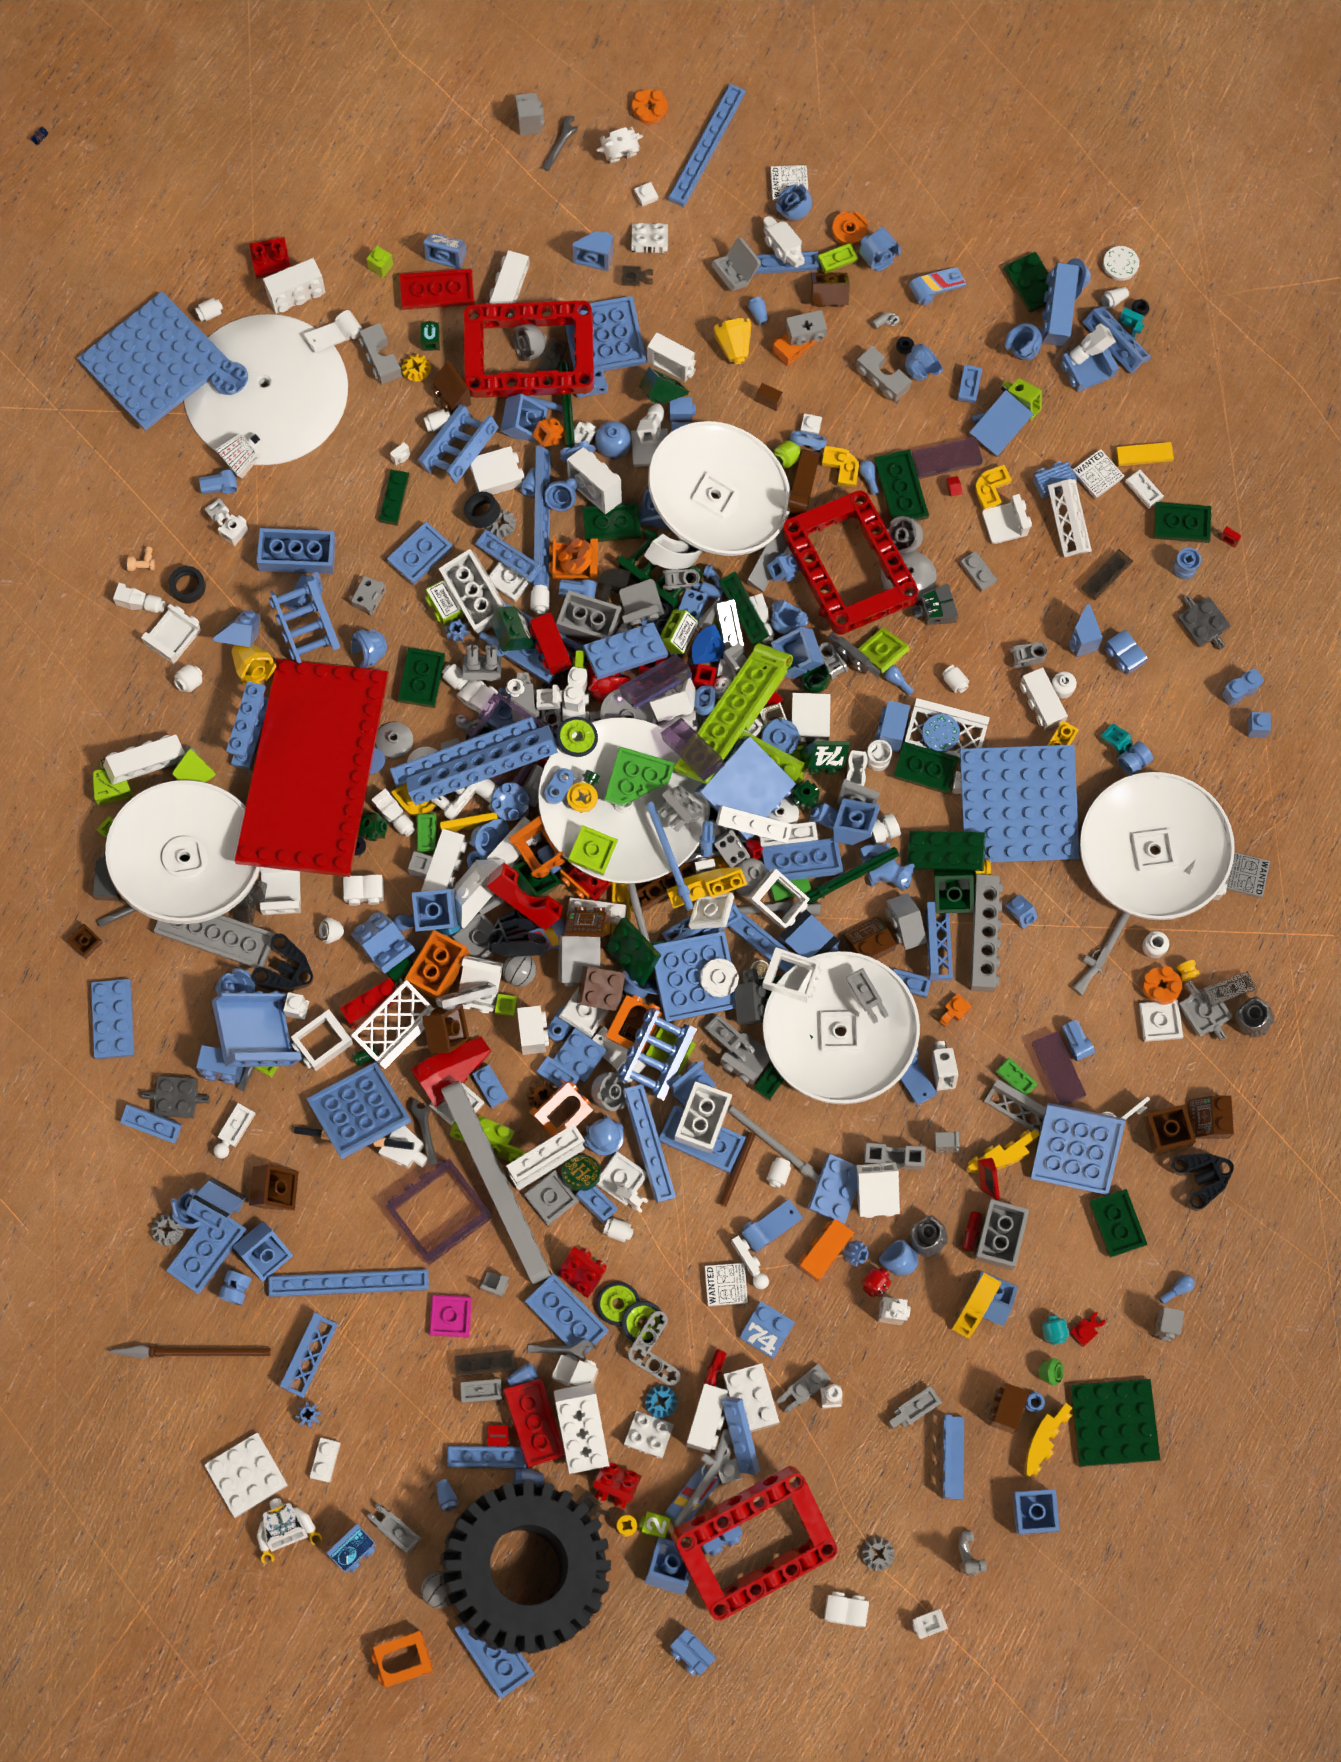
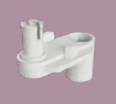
M486 779L456 790V799L452 802L444 796L432 799L431 802L444 810V816L454 820L475 793L491 803L492 795L499 786L490 779Z

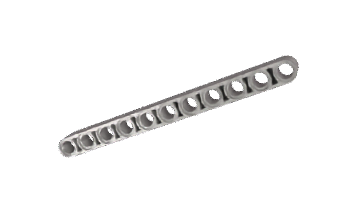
M458 1080L442 1088L443 1096L531 1282L535 1284L551 1276L549 1267L463 1085Z

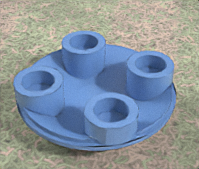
M226 360L223 362L222 367L212 376L211 381L219 393L233 395L245 387L248 381V372L242 364Z
M582 441L574 448L567 447L560 451V460L567 462L570 456L583 447L592 453L596 448L589 444L588 441Z
M516 783L500 785L494 791L491 799L492 809L495 814L507 821H514L523 817L530 803L526 790Z

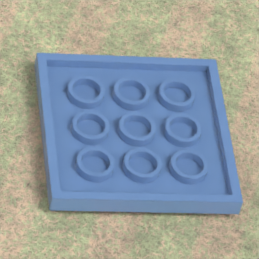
M633 296L590 303L593 314L594 368L602 367L604 372L647 364ZM585 310L579 312L581 315L587 313ZM564 325L572 365L575 370V325Z
M725 931L653 945L661 954L659 961L654 967V973L665 1021L670 1022L736 1008L735 990L724 997H713L704 991L699 979L703 966L709 961L721 958L731 962Z
M377 1062L307 1098L310 1107L341 1160L411 1122L409 1115Z
M1047 1103L1030 1176L1031 1179L1108 1195L1126 1120Z

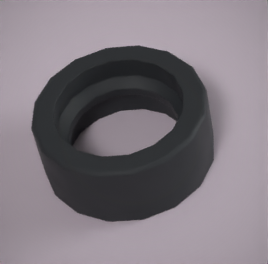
M478 492L469 497L465 502L463 511L472 526L485 528L492 525L498 519L501 508L491 493ZM491 503L490 508L483 515L473 516L478 507Z
M182 566L174 570L170 575L169 588L174 598L179 602L194 603L205 593L204 577L195 567ZM183 576H194L198 580L197 589L189 594L180 593L176 587L177 581Z

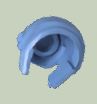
M1020 324L1011 329L1006 335L1005 348L1006 350H1011L1013 346V353L1016 357L1027 361L1032 360L1040 351L1042 334L1032 324Z
M923 343L914 345L912 352L906 357V371L915 380L923 381L924 378H927L928 374L933 373L936 376L940 375L943 371V367L937 357Z
M777 600L771 606L773 611L771 617L772 627L781 635H786L800 627L807 626L809 622L808 616L804 611L785 600Z
M361 629L353 634L351 653H358L363 650L364 660L359 667L374 666L379 659L385 656L387 641L380 632Z
M239 968L233 969V974H223L215 986L217 995L224 991H229L230 993L246 991L247 993L255 992V984L251 974L247 970Z
M604 1115V1119L595 1121L591 1126L586 1125L587 1136L584 1137V1144L597 1155L613 1154L623 1143L624 1127L622 1123L614 1122L609 1116Z
M190 1189L182 1194L178 1199V1203L176 1199H171L172 1219L185 1228L193 1229L204 1224L186 1214L192 1198L199 1191L198 1189Z

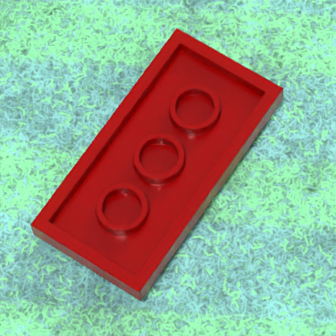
M472 269L400 274L402 310L475 305Z
M542 1378L504 1389L503 1394L526 1468L565 1457L566 1454Z

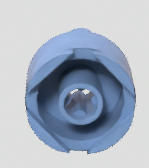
M884 227L879 228L870 236L863 237L860 241L862 245L859 253L873 271L874 269L881 271L889 267L894 262L893 258L901 253V246Z

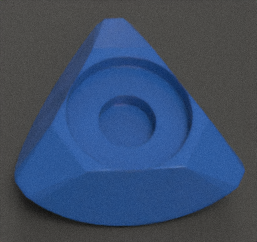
M715 624L703 629L695 638L692 646L694 665L719 661L723 658L725 650Z

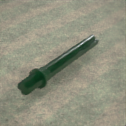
M568 361L559 362V372H569ZM561 394L565 447L574 448L575 436L571 394Z
M892 847L820 886L816 885L817 888L805 894L810 899L807 903L810 904L820 898L824 899L826 895L897 858L899 856L898 850Z

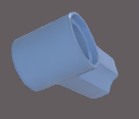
M224 470L219 475L199 478L202 495L215 492L230 494L238 490L236 473L233 470Z
M561 579L559 596L566 597L569 590L595 598L597 583L592 580L577 582Z
M1073 1020L1062 1026V1030L1070 1044L1071 1054L1076 1061L1095 1054L1093 1044L1089 1038H1086L1078 1020Z

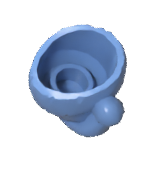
M569 478L564 481L550 483L544 494L547 505L556 511L571 509L576 502V480Z
M906 1239L895 1241L879 1258L881 1265L896 1276H907L913 1273L919 1262L916 1251L909 1246V1242Z

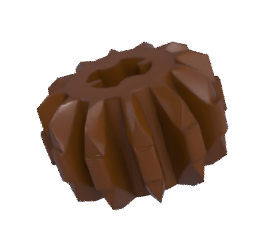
M543 1080L542 1086L535 1082L537 1089L530 1087L529 1090L533 1094L527 1095V1098L531 1100L529 1106L535 1105L536 1108H539L546 1101L545 1098L542 1101L540 1095L544 1096V1093H546L549 1098L559 1088L553 1089V1082L546 1086V1080Z

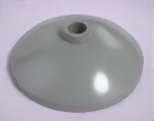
M914 551L912 553L900 554L908 570L913 571L911 575L918 586L916 602H919L922 594L934 589L937 579L936 569L931 560L920 552ZM888 562L890 565H895L894 562ZM882 570L881 583L886 591L893 588L890 580H887ZM909 592L904 593V594L907 595V596H911V595H912V594L909 593Z
M630 687L620 688L611 692L604 699L600 710L601 720L609 718H634L656 724L657 718L650 704L651 697L639 689Z

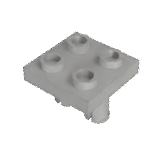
M468 645L466 647L467 655H464L463 680H501L502 656H497V646L492 645L491 652V645H487L485 647L486 655H478L479 647L474 645L472 652V645Z
M679 786L666 790L662 794L665 801L656 809L658 813L662 812L660 815L663 818L673 809L679 814L669 823L671 827L675 826L673 830L676 832L686 823L696 821L704 815L701 811V806L697 802L692 801L688 797V792Z

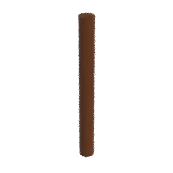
M748 1132L719 1203L723 1207H727L755 1138L754 1133Z

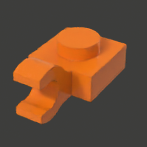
M957 993L944 1007L947 1012L941 1017L939 1022L945 1027L953 1018L959 1021L972 1006Z

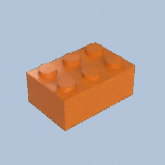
M433 930L405 980L417 991L436 1000L437 997L447 994L463 967V958L466 955L469 956L470 952L461 943Z

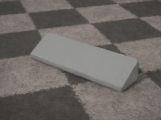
M783 528L774 540L766 545L747 581V585L763 593L772 578L767 565L775 560L776 556L784 554L788 546L783 538ZM789 529L791 532L796 531L795 529Z

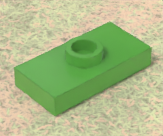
M417 814V852L434 853L437 847L436 814Z
M808 878L790 881L804 894L812 890ZM775 882L770 887L775 902L795 897L779 882Z
M1010 1057L996 1070V1073L1007 1084L1026 1096L1038 1085Z

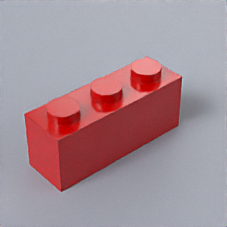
M551 612L530 620L532 627L529 628L533 639L537 638L538 643L535 645L539 655L542 653L545 659L542 662L545 670L549 669L551 675H555L572 668L570 657Z
M391 978L340 1007L351 1029L362 1024L397 989ZM390 1002V1003L387 1005V1008L390 1007V1006H392L393 1004H395V1003H397V1002Z

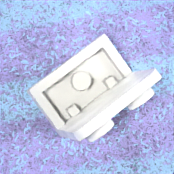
M1020 494L1013 495L1008 504L983 510L982 515L993 544L1028 536L1032 523L1030 517L1026 516V504L1024 500H1021Z

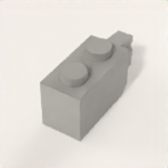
M528 672L517 673V679L523 682L525 689L518 697L511 696L513 723L533 716L536 724V719H539V709L535 708L534 702L537 701V690L533 689V683L531 684Z

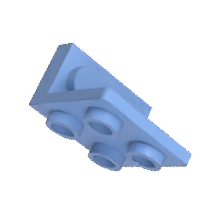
M315 571L313 578L321 595L323 586L320 574ZM302 574L293 590L304 587V584H307L305 579L307 576ZM304 594L286 601L284 606L293 611L311 604V601H314L312 594Z
M702 1060L698 1063L696 1061L687 1068V1073L683 1076L679 1074L672 1081L671 1094L684 1108L687 1105L695 1081L712 1088L716 1086V1083L703 1070L704 1063Z

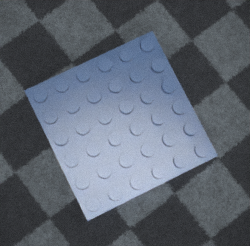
M160 292L78 357L79 362L145 431L208 382L215 372L222 367L223 362L229 360L163 292Z
M1075 745L960 749L963 832L986 833L984 860L990 859V863L1079 859Z

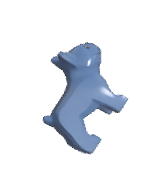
M870 844L860 849L862 862H866L868 859L890 849L891 844ZM893 859L869 872L870 876L868 879L872 887L877 882H892L900 890H906L910 887L911 875L914 873L913 868L915 866L914 864L901 866Z

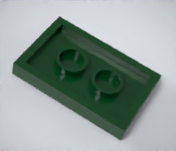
M1036 251L1004 266L1005 273L1029 313L1046 305L1044 295L1049 287L1046 284L1048 271Z
M638 502L619 504L607 514H604L596 506L583 507L585 537L588 543H590L591 539H598V542L641 539Z
M1165 502L1155 503L1154 539L1210 542L1211 506Z
M408 647L398 696L399 703L436 708L446 657L445 653Z
M904 742L893 778L948 794L958 757Z
M627 918L620 919L605 946V949L639 985H645L661 957V954Z
M1127 1189L1089 1201L1109 1258L1148 1245Z

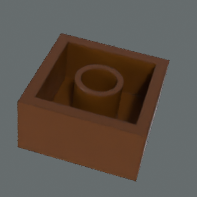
M762 383L757 391L756 402L777 411L782 402L783 392Z
M85 924L67 940L85 959L103 943Z

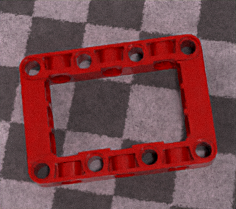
M578 300L477 304L466 307L464 310L465 384L469 388L470 396L483 398L509 397L518 394L535 396L586 394L591 392L594 388L593 314L590 303ZM580 311H587L584 315L579 314ZM545 312L551 313L549 316H543ZM509 313L515 314L513 317H506ZM478 315L477 318L470 319V316ZM523 324H533L537 327L575 325L574 355L576 368L573 372H558L556 370L523 374L522 372H504L497 375H485L484 329L512 328ZM583 379L589 380L587 384L580 383ZM552 381V384L544 385V382ZM510 382L516 383L512 387L507 386V384ZM472 384H479L477 388H471Z
M855 491L789 518L784 522L783 538L797 560L807 584L834 633L843 635L916 603L918 586L869 495L865 491ZM852 517L857 519L861 525L865 539L871 550L873 549L876 553L878 563L887 580L891 581L893 588L845 607L808 535L816 531L821 532L826 527L833 524L838 525L841 521ZM789 529H795L796 531L791 532ZM810 559L812 560V562H806L804 560ZM888 562H894L895 565H890ZM821 590H827L828 593H822ZM909 592V593H911L912 595H911V596H907V595H905L904 593ZM837 621H843L845 623L838 624Z
M794 1466L783 1468L678 1526L672 1533V1540L706 1609L713 1619L720 1621L828 1562L836 1556L838 1551L837 1545L804 1476ZM796 1476L793 1482H789L792 1477ZM760 1496L758 1501L753 1502L756 1497ZM791 1497L794 1503L793 1507L802 1519L801 1524L810 1536L809 1540H807L808 1542L795 1550L787 1551L773 1559L772 1563L759 1570H753L737 1579L736 1583L722 1590L706 1560L701 1546ZM720 1517H724L722 1521L717 1522ZM684 1537H688L686 1541L681 1542ZM828 1544L825 1549H822L824 1545ZM793 1564L791 1568L786 1569L788 1565ZM757 1584L754 1589H750L751 1586ZM721 1604L718 1609H714L715 1606Z

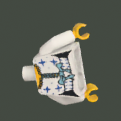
M279 1498L270 1501L271 1510L263 1514V1521L260 1523L257 1532L260 1550L264 1553L261 1557V1561L266 1564L265 1555H270L273 1562L275 1555L272 1551L307 1538V1533L310 1534L309 1540L313 1545H315L312 1541L314 1535H318L322 1541V1536L315 1532L316 1528L309 1515L298 1507L292 1508L290 1503L283 1505Z

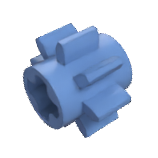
M460 619L455 622L451 620L450 627H445L446 631L449 632L447 639L452 638L454 643L460 640L464 642V636H469V632L466 630L468 628L467 623L462 624Z
M855 1240L854 1244L849 1242L844 1249L845 1260L854 1266H857L858 1262L863 1264L868 1258L867 1246L858 1240Z
M306 1402V1407L303 1409L298 1407L301 1412L296 1418L302 1419L301 1426L308 1423V1426L312 1428V1423H320L317 1416L322 1413L315 1411L317 1408L316 1404L310 1407L309 1403ZM308 1410H310L311 1413H314V1415L310 1417V1420L304 1417V1415L307 1414Z

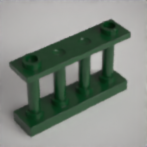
M645 529L644 539L646 541L630 558H625L621 555L617 559V568L636 583L651 579L649 574L657 565L650 562L644 569L640 570L635 566V562L645 553L652 541L659 536L655 532ZM690 566L689 568L682 569L696 570L700 576L699 583L702 582V572L698 567ZM663 574L658 581L655 580L661 603L670 605L673 612V610L678 608L677 597L685 588L675 589L668 593L663 589L665 584V575ZM688 574L686 581L691 583L694 577Z

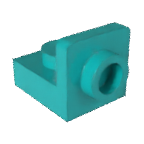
M1124 307L1119 321L1127 327L1134 328L1131 335L1133 338H1135L1137 333L1140 334L1145 325L1142 323L1143 315Z
M1114 723L1101 735L1102 741L1114 747L1119 756L1125 751H1129V748L1133 745L1130 733Z

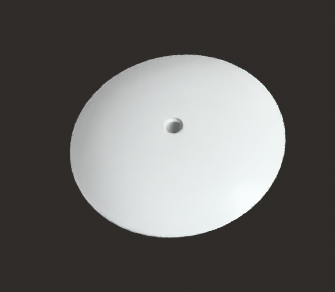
M253 315L235 320L221 327L210 335L208 339L229 360L238 362L247 369L248 381L245 387L238 393L223 395L215 389L210 379L184 400L186 412L196 433L214 450L239 434H242L248 440L256 433L263 442L255 448L261 456L254 465L281 464L310 453L320 446L334 431L344 413L347 402V373L342 358L335 346L333 345L314 352L303 335L316 328L301 320L283 315ZM263 384H268L267 387H261Z
M609 718L592 722L598 733V742L590 754L583 757H573L564 753L557 746L558 753L551 755L544 767L539 785L538 800L545 831L559 852L563 851L564 854L562 856L567 861L582 825L618 839L603 876L571 863L579 870L595 878L625 884L647 882L660 878L672 871L646 804L653 802L657 809L665 801L662 794L668 789L679 786L688 792V797L692 801L697 802L701 806V811L704 815L696 821L686 823L678 832L673 830L675 826L671 827L669 825L679 815L674 809L665 818L660 815L662 812L658 813L679 867L693 854L700 844L699 838L702 835V824L704 821H709L710 804L703 797H698L694 793L702 782L676 773L673 768L669 783L628 803L626 806L622 807L608 803L604 799L620 746L674 762V766L687 746L671 732L644 720ZM575 732L572 734V738L575 741H581L582 735ZM567 768L573 772L574 781L571 787L576 783L584 782L582 774H585L586 770H590L600 776L599 784L595 783L593 786L597 791L598 801L592 810L583 813L573 810L568 805L567 794L559 804L554 805L546 801L544 796L546 788L559 769ZM566 775L561 776L563 780L568 779ZM554 790L552 794L556 796L558 792ZM579 792V798L577 800H582L583 803H586L585 799L588 797V795L582 796V794H580Z

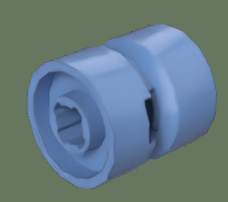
M1193 548L1182 549L1173 564L1174 574L1183 580L1191 579L1201 563L1200 553Z
M1140 741L1129 748V752L1125 751L1117 758L1120 767L1129 776L1137 774L1141 771V766L1146 767L1154 760L1151 751Z
M227 1270L224 1278L226 1284L221 1286L218 1298L242 1306L246 1297L244 1291L249 1289L252 1278Z

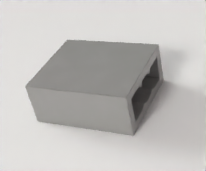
M558 935V981L564 983V986H575V983H580L583 965L600 968V937Z

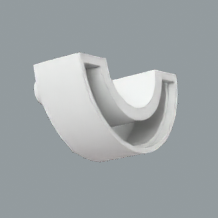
M662 534L652 541L644 556L654 565L667 569L682 570L692 566L703 550L688 544L680 537H678L679 541Z

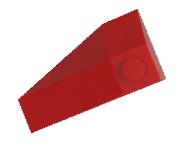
M478 1037L464 1043L450 1053H439L427 1058L413 1067L411 1071L436 1108L446 1101L441 1089L458 1080L461 1083H465L468 1079L467 1076L474 1069H477L492 1051L483 1038Z

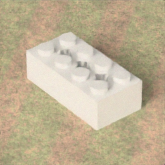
M469 549L440 567L439 570L471 626L480 635L482 632L492 628L490 619L497 608L506 607L477 555Z
M594 1383L554 1390L569 1474L609 1466Z

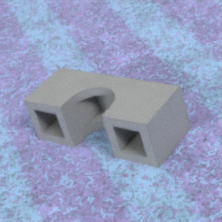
M378 323L360 330L361 338H359V343L362 349L366 348L367 353L365 355L368 363H372L374 366L372 371L375 378L379 379L381 384H385L402 377L401 368L394 353L388 356H382L378 353L381 349L388 347L387 337L381 324Z
M871 346L857 359V371L862 376H866L875 388L883 391L887 399L893 400L896 403L910 390L912 380L899 369L891 375L883 374L880 369L884 366L885 356L874 346Z
M866 1143L864 1165L896 1162L898 1169L923 1171L926 1147L905 1146L904 1148L887 1147L886 1144Z

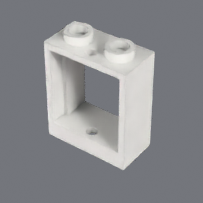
M656 332L647 346V363L684 383L694 375L696 370L694 368L696 360H694L695 352Z
M770 869L747 897L749 901L780 928L792 926L796 921V915L799 912L802 913L807 908V902L810 900L777 869ZM776 880L798 898L782 919L760 901Z
M776 947L763 981V988L807 1003L809 997L813 998L816 987L813 986L815 980L819 981L821 976L820 962ZM781 960L812 970L804 994L773 983Z
M329 1009L291 1036L293 1041L291 1045L294 1050L301 1052L305 1057L302 1059L309 1069L313 1067L315 1071L353 1044L350 1036ZM327 1021L341 1039V1042L314 1060L300 1042V1039Z

